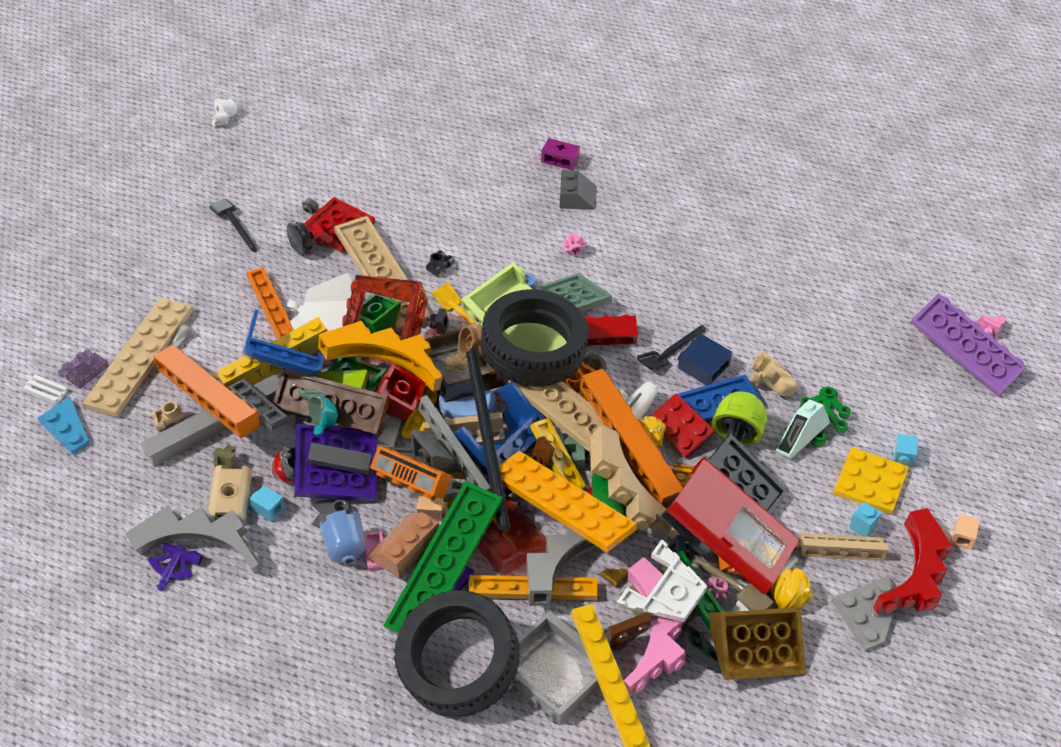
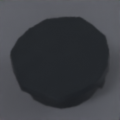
M289 222L287 224V236L290 245L298 255H303L307 250L312 249L311 235L304 223L296 222L293 224Z

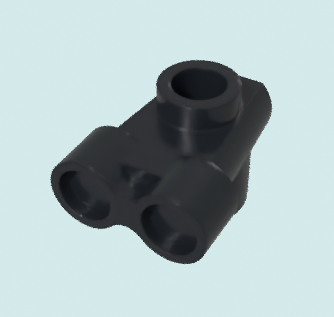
M438 250L430 255L426 270L434 275H438L441 270L454 264L455 259L453 256L445 255L443 251Z

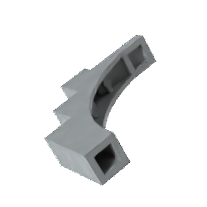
M167 505L125 533L134 549L140 555L154 547L174 540L206 539L221 543L237 551L244 557L255 574L263 570L259 564L262 560L257 552H251L248 548L251 543L245 536V533L248 531L244 525L247 522L241 513L237 515L233 509L215 521L210 512H204L201 507L183 518L177 509L172 510Z

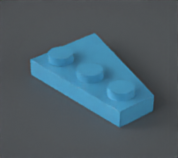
M68 397L37 417L38 422L72 455L89 445L88 438L71 397Z

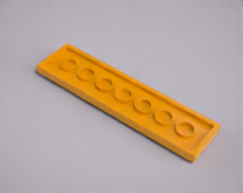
M518 451L499 465L504 487L607 553L637 530L635 522L521 451Z

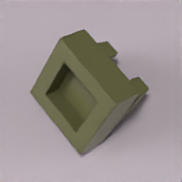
M230 445L224 449L218 447L214 451V467L222 465V469H235L236 455L234 452L236 447Z

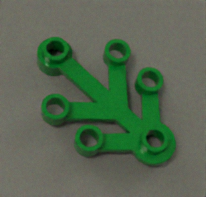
M823 387L819 390V395L812 398L803 397L801 399L800 407L808 400L817 403L823 402L822 405L825 407L830 422L835 426V430L841 434L847 431L848 423L844 420H839L830 409L831 404L839 412L838 415L842 419L849 418L851 414L850 407L843 406L837 399L838 392L836 389ZM825 428L810 441L814 447L820 448L825 445L827 439L824 433Z

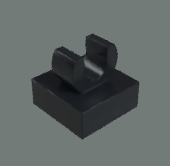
M439 308L437 315L429 314L428 321H431L429 327L436 329L438 334H445L449 324L447 310Z
M676 535L668 545V548L673 553L683 551L687 558H689L688 552H694L693 547L689 543H685V539L681 535Z

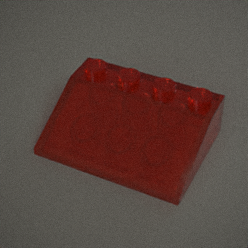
M509 496L505 497L511 526L510 530L507 532L498 530L495 514L477 547L500 576H506L526 564L527 553L546 552V537Z

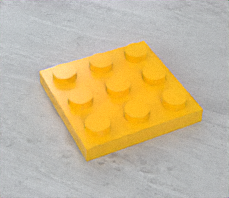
M851 447L833 495L859 504L865 502L879 511L892 515L909 466Z

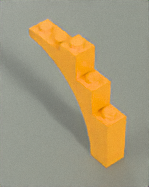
M362 321L319 334L318 348L327 361L352 356L387 360L413 372L433 392L440 390L441 381L443 380L442 373L434 366L429 356L431 351L428 341H425L421 334L401 340L392 328L371 334L369 328H366Z

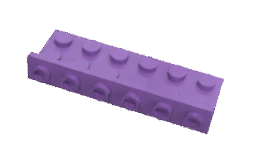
M939 293L910 322L998 397L1027 367L1020 358L1011 354L1006 346L999 344L990 333H986L977 322L969 319L961 309L956 308L947 297Z

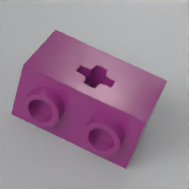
M551 138L547 139L541 150V163L571 171L574 170L580 158V146Z

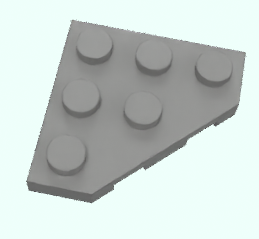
M888 576L832 598L833 604L864 652L883 646L885 643L893 612L876 614L873 606L880 594L895 589Z

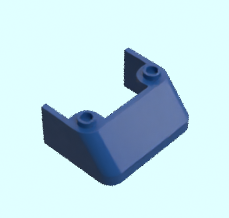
M255 309L242 351L243 355L250 360L310 376L318 375L321 372L325 358L320 350L318 351V356H313L252 338L259 310Z
M513 381L497 390L498 394L508 404V407L503 412V420L509 427L504 432L505 441L495 444L499 465L518 451L523 453L537 439L530 426L532 423L544 420V417L532 406ZM463 426L453 432L475 464L487 469L484 449Z

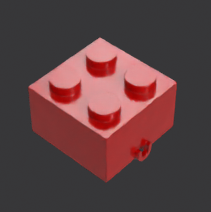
M392 363L384 374L376 392L390 396L386 412L406 422L413 413L417 403L423 397L422 392L426 383L414 374Z

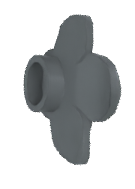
M325 499L314 503V507L320 514L313 521V525L320 528V522L324 523L327 515L339 510H345L346 514H351V506L345 500L333 501Z

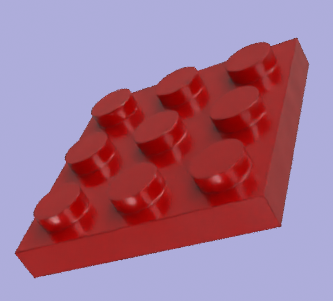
M333 197L304 224L310 234L315 231L312 224L316 221L326 226L334 240L330 244L326 241H323V243L344 253L346 249L336 235L334 226L368 216L373 225L376 222L375 217Z

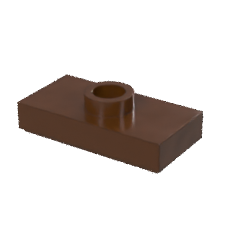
M544 436L539 437L531 458L549 468L555 448Z

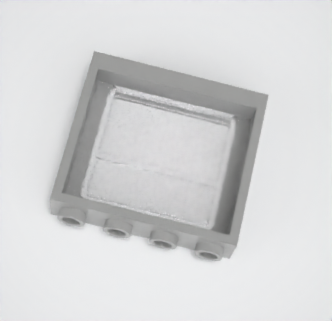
M549 610L518 638L520 662L511 687L516 693H522L526 696L531 706L540 708L549 721H555L560 725L600 687L580 635Z

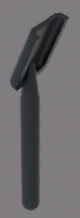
M228 199L211 204L209 207L211 211L219 217L227 215L229 221L249 249L256 251L257 246L232 214L233 211L237 210V207Z
M700 325L661 354L651 351L637 355V360L650 370L668 365L669 360L666 357L672 355L702 334L706 327Z

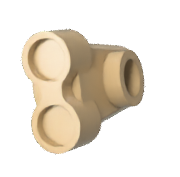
M174 401L166 402L162 406V410L158 409L151 412L157 431L165 429L169 424H177L185 417L182 406L180 404L177 405Z

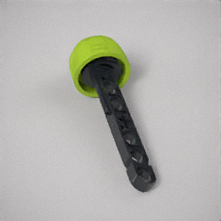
M741 391L731 393L720 402L712 420V427L723 439L732 434L742 445L756 444L761 440L766 426V408L751 393Z

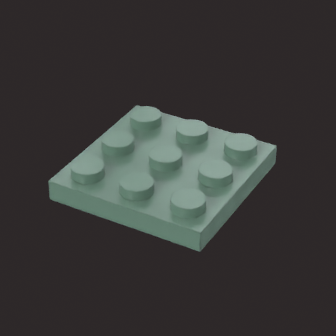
M580 273L535 287L536 290L552 292L566 298L581 313L612 302L611 294Z

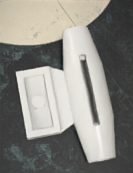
M646 382L628 397L623 389L615 386L616 389L620 390L622 398L630 405L637 419H641L646 414L658 392L654 384Z

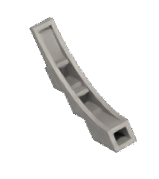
M566 526L565 535H546V553H527L526 574L529 606H551L552 589L560 572L581 554L598 547ZM628 537L626 538V541H622L619 544L628 543Z

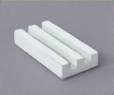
M37 375L33 376V381L30 380L28 382V386L25 385L23 387L24 392L55 405L68 392L67 387Z

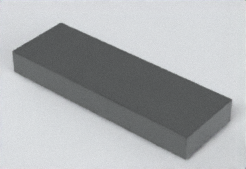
M311 442L307 463L368 475L371 454Z

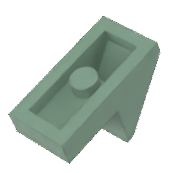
M569 436L562 443L568 454L572 455V461L576 464L577 470L584 471V447Z

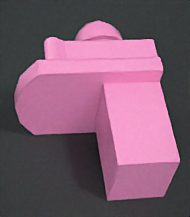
M983 315L977 323L986 333H990L995 339L1007 318L997 315L995 319Z

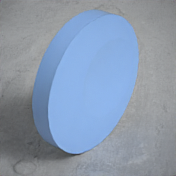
M492 390L485 391L489 413H493L496 408V396ZM474 395L446 403L441 396L439 397L440 410L450 419L477 415Z

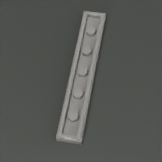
M427 395L422 397L418 410L438 439L443 442L445 449L454 455L456 465L469 483L490 492V485Z

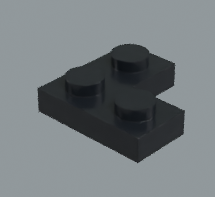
M686 623L682 627L681 633L686 655L691 659L701 661L707 669L715 670L721 674L722 671L716 651L705 645L704 635Z

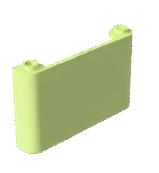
M513 262L462 298L461 305L465 313L475 323H480L482 326L485 312L494 301L514 291L532 289L525 282L526 273L521 266L518 267ZM536 323L517 324L502 332L504 337L513 345L533 352L552 351L567 343L554 329Z

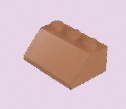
M423 512L408 514L367 557L400 579L425 553L439 528V523Z

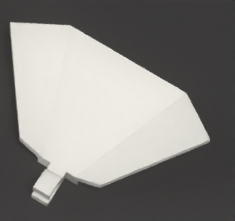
M349 273L343 274L307 289L303 305L289 300L287 307L291 308V312L298 314L290 321L293 329H296L317 317L321 319L328 331L353 324V317L361 303V299Z

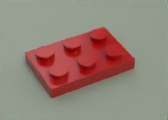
M677 393L650 415L665 424L664 437L686 459L715 434L714 429Z

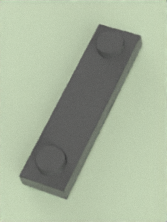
M245 379L227 387L230 391L233 390L241 400L244 399L251 408H255L260 415L259 420L271 431L289 422L287 415Z

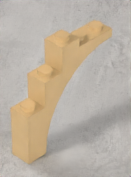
M600 425L590 436L591 472L608 479L609 498L626 505L627 518L637 524V529L645 531L649 527L672 538L680 535L661 516L666 508L650 495L630 469L620 446L618 432Z

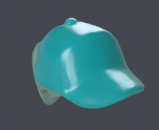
M298 390L299 395L303 399L309 400L308 410L313 420L312 425L315 426V435H321L324 429L331 428L336 424L337 408L331 400L326 398L324 393L318 390Z

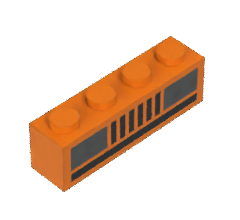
M380 445L370 466L371 469L377 471L376 475L388 479L389 476L393 478L391 482L401 486L406 484L408 485V490L416 493L422 491L424 492L423 496L431 500H435L436 497L444 499L452 479V475Z

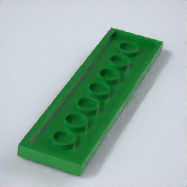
M467 481L464 482L383 625L385 629L398 634L409 613L421 602L441 592L454 590L503 502L502 497Z

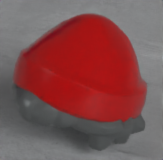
M284 446L273 460L272 474L275 478L287 484L294 483L295 448Z

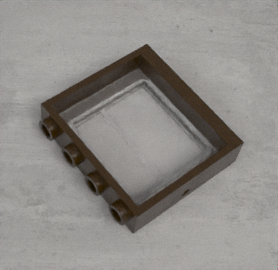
M460 330L425 339L431 347L429 356L437 370L441 371L443 376L440 390L436 392L443 398L445 403L473 395L467 357L462 359L458 355ZM483 356L479 359L485 391L508 384L509 380L494 371Z

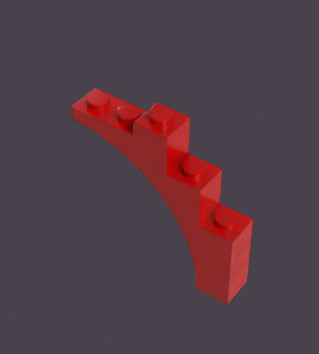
M928 508L910 511L904 523L914 549L912 575L897 588L878 596L873 606L876 614L883 612L891 613L896 609H907L913 605L917 612L931 611L938 606L943 596L937 585L943 581L948 571L942 561L948 557L953 546Z

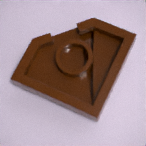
M649 611L608 628L606 638L611 650L618 651L623 649L627 643L650 628L652 617Z

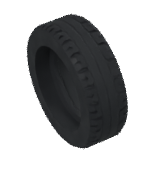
M518 290L500 297L487 309L482 323L480 346L486 362L502 377L522 385L547 386L571 377L581 367L585 358L589 328L581 311L566 298L544 290ZM536 323L554 329L567 343L552 351L533 352L513 345L504 337L502 332L517 324Z
M454 590L441 592L438 595L427 598L409 613L397 634L394 661L397 674L404 687L423 707L442 716L466 717L490 708L492 704L497 703L503 697V694L508 691L518 671L520 647L513 626L497 604H494L488 597L481 596V594L474 593L473 591ZM471 619L480 622L488 629L494 642V654L485 672L472 683L459 688L446 689L432 683L426 677L421 665L422 651L429 637L439 627L454 620Z

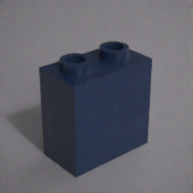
M700 334L679 354L677 359L678 369L701 383L710 385L730 366L732 351Z

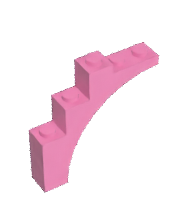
M644 557L628 569V581L639 594L646 598L663 576ZM651 615V635L646 652L636 669L624 680L630 696L635 692L639 693L642 691L651 678L655 679L661 674L662 669L669 675L674 670L678 671L683 667L685 651L674 641L682 633V622Z

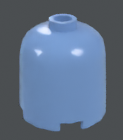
M343 510L327 515L326 521L324 523L320 522V530L328 557L334 562L352 564L363 555L366 543L360 514L355 511L353 514H346V511Z

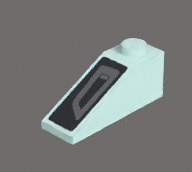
M808 400L796 411L776 449L778 454L792 459L830 423L824 405Z

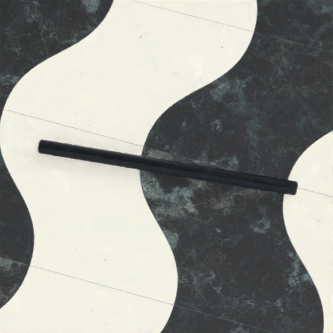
M470 348L469 351H466L491 492L503 498V502L496 512L498 530L507 532L511 526L478 352Z

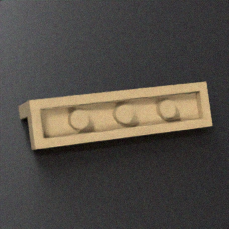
M489 413L492 431H500V436L494 437L495 444L503 443L505 435L502 413ZM477 415L444 419L452 432L464 426L471 435H479L480 437L476 441L483 446ZM423 422L424 432L433 433L438 439L429 424Z
M800 533L801 556L885 561L888 552V545L884 543L882 537Z

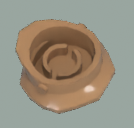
M470 323L469 326H464L460 330L458 340V355L460 358H466V351H469L470 348L477 350L479 359L483 356L480 346L482 332L480 323Z

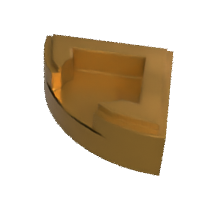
M607 568L600 572V576L617 588L628 577V570L624 568Z

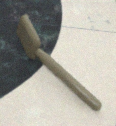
M691 556L690 560L692 563L716 578L724 579L729 586L741 591L737 595V599L748 610H765L774 603L766 594L763 595L753 585L749 584L745 587L739 581L710 565L699 556Z

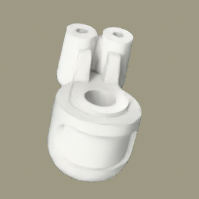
M214 100V108L217 114L213 116V127L226 125L230 117L237 113V105L234 100Z

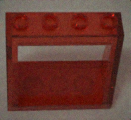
M356 275L355 281L351 283L352 293L351 297L347 299V313L342 319L343 326L359 322L365 294L369 292L409 302L401 340L420 335L428 302L422 282Z

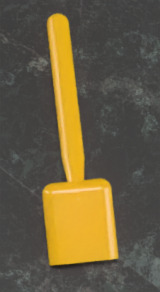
M448 282L440 288L431 291V294L443 309L449 311L453 308L469 324L474 323L463 308L458 306L461 304V298Z

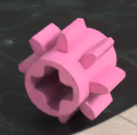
M570 234L566 237V240H563L565 252L570 251V254L573 256L580 255L583 249H585L584 237L579 238L578 234Z
M710 577L708 582L705 583L715 599L721 604L731 593L727 590L728 583L722 578L714 579Z

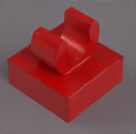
M318 221L312 224L315 230L310 234L312 241L315 240L320 245L323 241L330 244L334 240L326 226Z

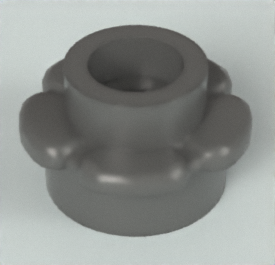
M307 198L305 202H302L305 212L310 214L317 212L319 205L315 200Z

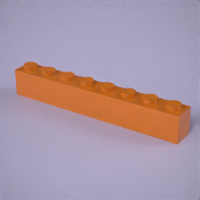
M171 345L153 355L157 369L240 439L261 427L259 423L260 415L255 408H251L244 399L241 400L237 397L233 390L227 389L223 382L217 381L213 374L207 373L203 366L197 365L193 358L187 357L183 350H179L174 345Z
M604 369L583 375L580 384L581 391L604 426L618 432L623 454L650 495L664 507L669 506L683 489V484L677 480L671 466L667 465L661 451L655 447L651 436L645 432L641 421L635 417L630 405L624 401L620 390L616 389L612 378L606 374Z

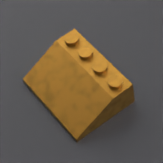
M800 607L709 613L711 636L724 680L806 674Z

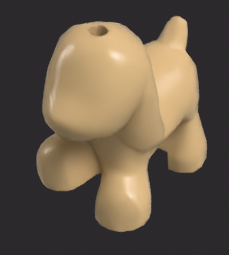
M761 350L758 353L751 369L760 372L753 371L749 381L754 384L764 381L777 395L783 397L794 395L798 388L796 380L779 361L769 356L765 351Z

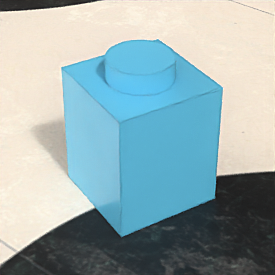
M898 434L894 445L893 461L913 467L917 457L918 437Z
M265 486L256 491L250 499L252 511L271 522L285 508L283 497Z
M863 502L854 512L849 528L861 536L869 537L877 527L882 512Z

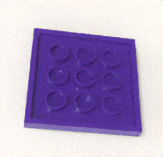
M296 425L294 497L376 502L377 471L371 469L370 466L377 451V434L354 428L331 427L324 429L321 435H315V426ZM311 442L371 454L368 475L307 463Z

